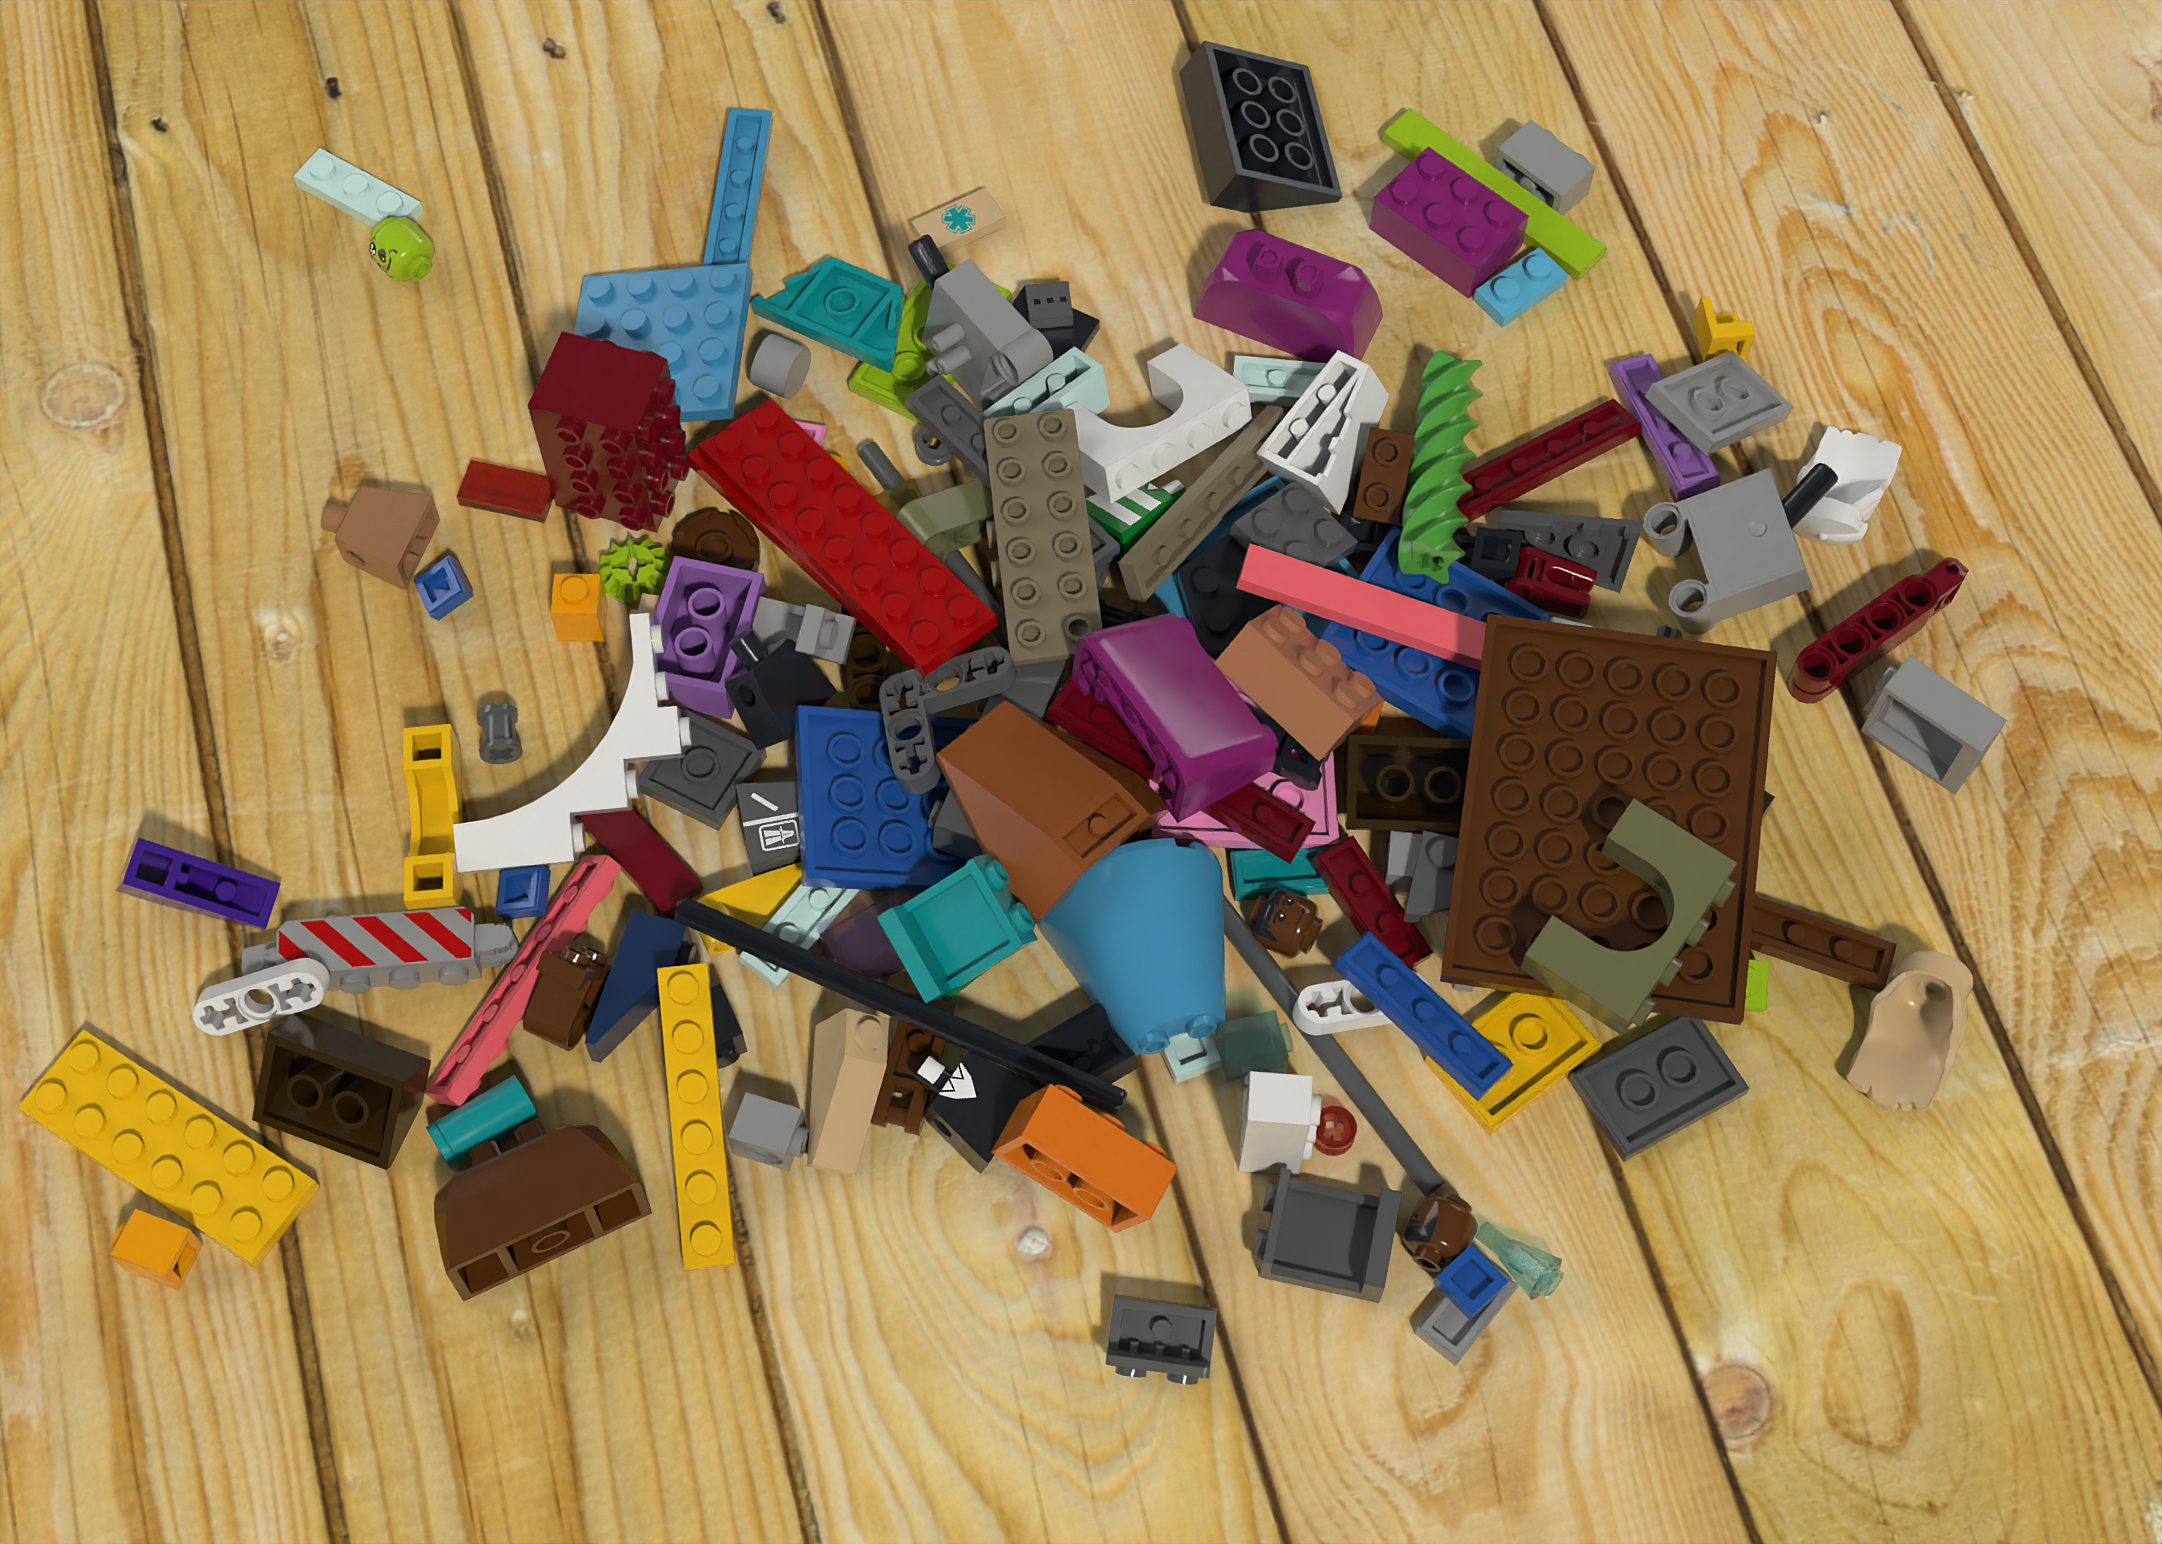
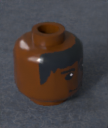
M1282 887L1273 891L1269 898L1260 895L1248 918L1249 922L1255 924L1253 931L1255 940L1266 949L1287 959H1293L1301 952L1307 955L1311 951L1324 922L1323 919L1318 917V906L1315 902Z
M1439 1191L1434 1196L1423 1197L1417 1202L1403 1234L1404 1243L1414 1253L1412 1259L1416 1264L1427 1270L1439 1272L1442 1267L1450 1265L1471 1245L1477 1232L1478 1224L1475 1217L1471 1214L1472 1207L1465 1200L1453 1194Z

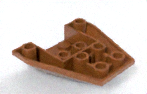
M1004 700L943 748L935 757L983 854L989 853L992 860H998L1005 868L1010 879L1008 888L1016 902L1024 904L1029 910L1035 925L1070 896L1078 880L1131 835L1138 839L1169 812L1164 805L1165 801L1137 773L1007 700Z

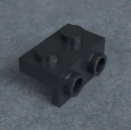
M1095 1003L1024 1045L1111 1084L1139 1068L1135 1053L1112 1029L1106 1010L1100 1003ZM1025 1076V1078H1027V1079H1029V1080H1031V1081L1037 1083V1084H1038L1039 1086H1041L1042 1088H1044L1045 1086H1047V1085H1045V1084H1042V1083H1040V1082H1038V1081H1036V1080H1033V1079H1031V1078Z

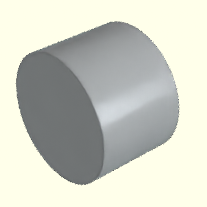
M776 334L768 335L761 343L754 357L750 372L751 383L787 400L792 399L805 381L810 367L811 352L808 348Z

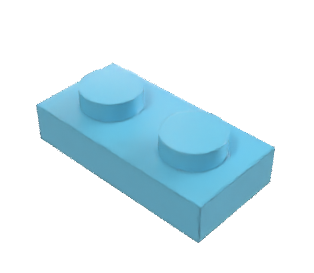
M1538 247L1477 288L1473 300L1503 328L1566 285L1568 274Z

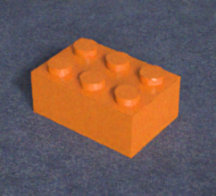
M1049 1084L1019 1101L991 1153L1115 1233L1151 1219L1178 1169L1177 1165L1166 1159L1167 1153L1161 1147L1147 1140L1138 1141L1123 1131L1125 1126L1118 1119L1103 1112L1095 1113L1081 1104L1082 1098L1079 1094L1063 1085L1054 1086Z

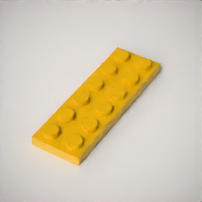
M84 1029L17 1107L23 1115L254 1269L259 1266L320 1188L314 1179Z

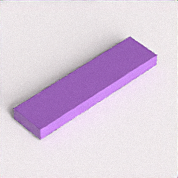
M1652 354L1610 363L1609 375L1630 414L1641 424L1640 432L1676 498L1679 499L1703 493L1719 487L1721 477L1710 457L1694 447L1688 438L1672 422L1664 418L1657 408L1644 397L1652 383L1665 378Z

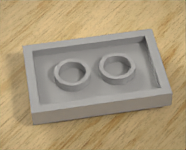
M1733 350L1652 383L1644 396L1657 408L1664 418L1672 422L1688 438L1689 442L1694 447L1700 449L1705 455H1709L1786 420L1794 408Z

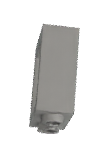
M1909 656L1899 669L1891 665L1876 684L1875 689L1877 691L1863 709L1869 716L1861 732L1956 795L1981 763L2007 720L1912 656Z

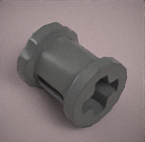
M506 703L489 704L477 711V724L482 727L483 744L480 746L479 753L481 760L486 763L507 764L516 761L522 756V745L516 739L515 723L518 722V710L513 705Z

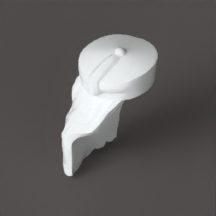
M1828 426L1816 452L1808 464L1803 466L1798 473L1797 484L1818 463L1826 464L1832 468L1838 476V481L1793 530L1803 538L1832 546L1849 545L1861 540L1868 529V523H1865V521L1870 518L1878 506L1880 498L1888 488L1896 472L1902 447L1887 440L1881 442L1877 436L1860 432L1853 435L1849 430H1844L1840 433L1838 428Z

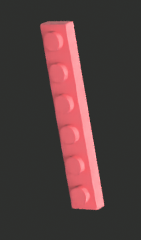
M584 855L548 907L546 915L542 916L425 1089L424 1093L436 1103L461 1107L464 1102H467L476 1094L481 1085V1076L490 1063L505 1051L508 1045V1036L518 1021L524 1019L528 1005L542 975V972L536 970L542 952L562 950L564 946H569L572 941L579 938L588 925L587 918L597 903L605 899L613 889V879L621 869V866L609 855Z

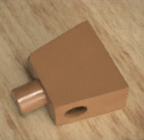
M363 487L358 490L349 509L328 504L322 513L321 528L336 533L335 542L343 560L348 564L400 589L406 590L440 522V518L433 498L430 495Z

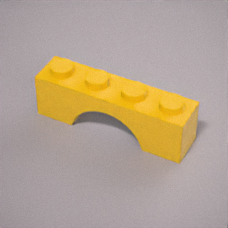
M451 724L403 728V773L408 792L411 822L409 854L407 857H403L404 903L408 911L463 906V874L457 872L453 824L462 823L461 748Z

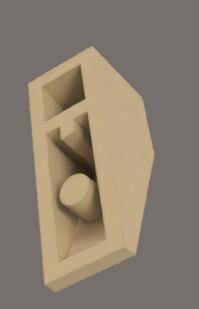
M846 1008L815 1025L807 1167L849 1177L856 1174L887 1067L889 1019Z

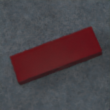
M633 809L575 816L577 823L584 824L585 832L606 855H609L621 866L620 870L665 918L676 912L683 898L692 899L703 890L701 881Z
M1353 835L1314 856L1311 861L1312 865L1361 937L1370 931L1410 969L1431 957L1433 951L1414 923L1403 921L1405 910Z

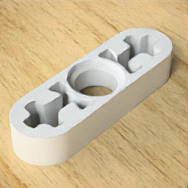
M299 958L206 988L193 1008L192 1018L196 1026L203 1032L214 1036H222L313 1008L322 1001L330 983V975L326 967L314 959ZM297 978H299L302 983L294 985ZM312 983L314 986L310 988L307 984ZM253 989L264 990L272 996L274 1003L269 1005L258 1004L251 999L248 991ZM210 1006H213V1008H214L215 1010H214V1011H211V1010L209 1009ZM228 1009L226 1015H223L221 1011Z
M1414 972L1430 987L1428 981L1421 974ZM1348 980L1306 987L1300 993L1292 1010L1293 1020L1297 1027L1310 1035H1325L1393 1023L1375 1005L1374 1010L1371 1012H1361L1354 1008L1350 1002V996L1361 992ZM1336 999H1338V1006L1333 1007ZM1310 1003H1314L1318 1010L1327 1009L1324 1016L1319 1017L1315 1010L1308 1011Z

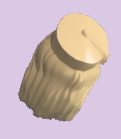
M1917 951L1905 957L1891 971L1890 983L1881 992L1876 994L1871 1002L1869 1021L1863 1042L1855 1052L1846 1074L1847 1080L1853 1087L1860 1092L1867 1093L1869 1100L1887 1111L1892 1112L1896 1108H1901L1902 1111L1914 1109L1920 1113L1927 1111L1951 1072L1954 1059L1966 1032L1968 1017L1966 1000L1973 987L1972 973L1960 960L1935 951Z

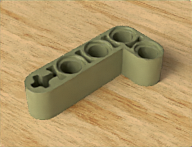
M976 479L917 498L906 504L895 518L944 564L949 552L988 539L986 521L995 520L992 493L980 479Z

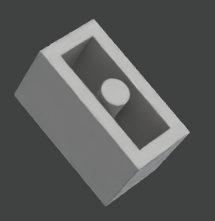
M1533 120L1528 121L1498 147L1494 163L1496 169L1563 216L1589 194L1595 166L1589 163L1586 157L1574 152L1558 140L1551 131L1543 129Z

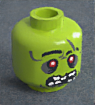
M389 217L381 221L371 232L370 256L391 279L396 282H406L410 279L417 281L429 273L432 268L431 260L435 253L434 243L411 219Z

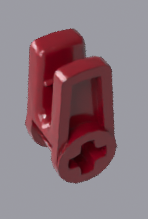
M1521 547L1516 576L1508 579L1505 582L1504 588L1542 610L1583 619L1588 613L1591 601L1589 593L1595 585L1597 571L1553 556L1539 548ZM1531 561L1535 562V566L1530 565ZM1522 588L1526 589L1525 593L1521 592Z

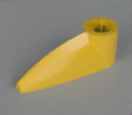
M801 862L735 883L709 893L696 901L760 929L771 920L802 884ZM698 931L710 955L723 954L735 948Z

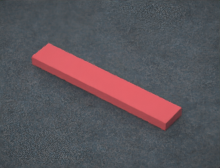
M1251 543L1249 544L1236 585L1237 589L1480 671L1486 623Z

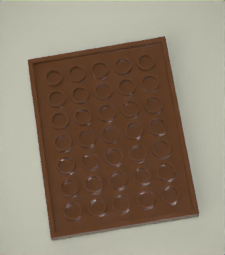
M1488 614L1440 982L1566 1000L1520 970L1526 952L1552 915L1595 943L1615 951H1636L1646 948L1659 940L1666 932L1667 915L1658 893L1647 882L1601 854L1607 836L1632 800L1636 799L1737 862L1730 877L1732 881L1737 883L1735 889L1721 909L1712 904L1704 916V919L1709 921L1710 925L1698 944L1693 948L1686 943L1676 957L1684 963L1668 987L1659 983L1651 994L1650 998L1657 1002L1651 1012L1741 1025L1744 1020L1777 652Z

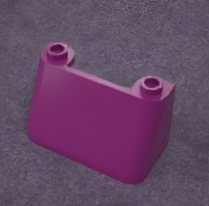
M1167 613L1096 630L1078 639L1072 679L1084 696L1095 691L1094 696L1099 703L1108 699L1155 763L1154 778L1158 783L1164 780L1167 787L1171 790L1172 797L1165 800L1164 805L1177 823L1273 770L1276 759L1275 749L1278 748V741L1274 732L1267 724H1261L1220 669L1214 664V661L1198 642L1196 632L1187 618H1179L1174 613Z

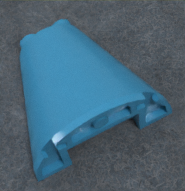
M1160 838L1118 846L1078 880L1067 899L1038 922L1042 935L1093 1004L1100 1003L1105 1008L1110 1026L1135 1055L1159 1053L1170 1045L1169 1039L1178 1034L1188 1033L1190 1038L1199 1039L1211 1035L1217 1028L1226 1025L1223 871L1218 857L1203 844L1193 841L1189 844V847H1179L1176 845L1174 838Z

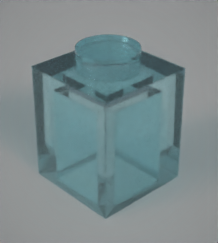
M1276 1010L1219 1023L1214 1034L1227 1082L1243 1079L1250 1071L1272 1072L1284 1069L1289 1058L1288 1052H1293V1041L1287 1023L1279 1024Z

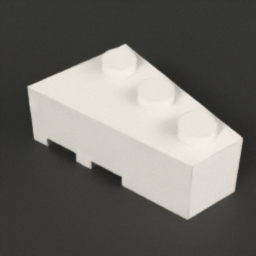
M1250 1071L1244 1077L1239 1172L1280 1175L1281 1168L1291 1170L1290 1176H1299L1302 1159L1311 1160L1312 1145L1315 1143L1316 1129L1320 1123L1321 1095L1312 1094L1313 1076Z

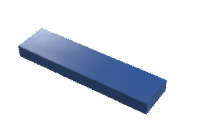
M1370 931L1366 932L1335 961L1333 967L1475 1100L1479 1101L1512 1068L1513 1064Z

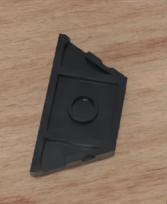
M1229 532L1178 569L1177 576L1189 620L1196 632L1197 640L1207 654L1215 660L1219 658L1249 621L1281 604L1236 588L1247 550Z

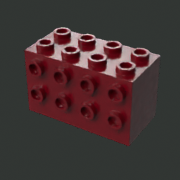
M564 331L561 332L528 403L529 413L556 506L577 511L580 515L589 519L603 518L618 522L623 527L634 531L644 529L657 533L663 517H670L675 504L674 491L679 481L686 480L690 467L685 449L686 432L681 429L680 424L681 407L676 404L674 395L676 382L675 379L671 378L667 358L661 357L649 350L637 351L617 346L612 341L606 339L594 340Z

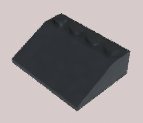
M1203 41L1181 69L1179 76L1210 205L1250 213L1339 202L1343 196L1309 67L1295 62Z

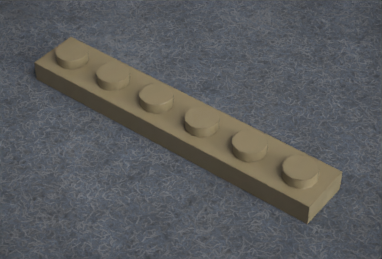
M1267 405L1118 562L1131 600L1145 602L1268 471L1256 452L1285 417L1282 407Z

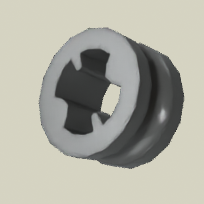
M923 425L916 434L915 451L918 459L930 466H940L947 463L954 454L942 442L939 449H931L932 439L936 437Z

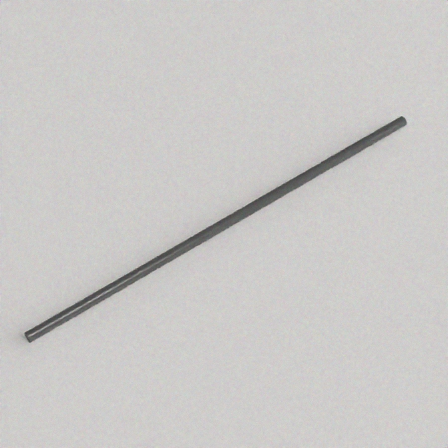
M870 442L861 448L859 457L900 510L909 502L919 498L876 442ZM959 549L949 552L944 565L996 614L997 627L992 629V631L1004 647L1009 650L1005 609ZM1101 751V754L1126 767L1122 763L1118 762L1117 760L1113 759L1112 757L1108 756L1107 754ZM1223 894L1225 936L1426 1197L1434 1193L1445 1183L1444 1179L1332 1034L1310 1035L1297 1027L1293 1020L1292 1010L1300 992L1267 949L1255 940L1253 931Z

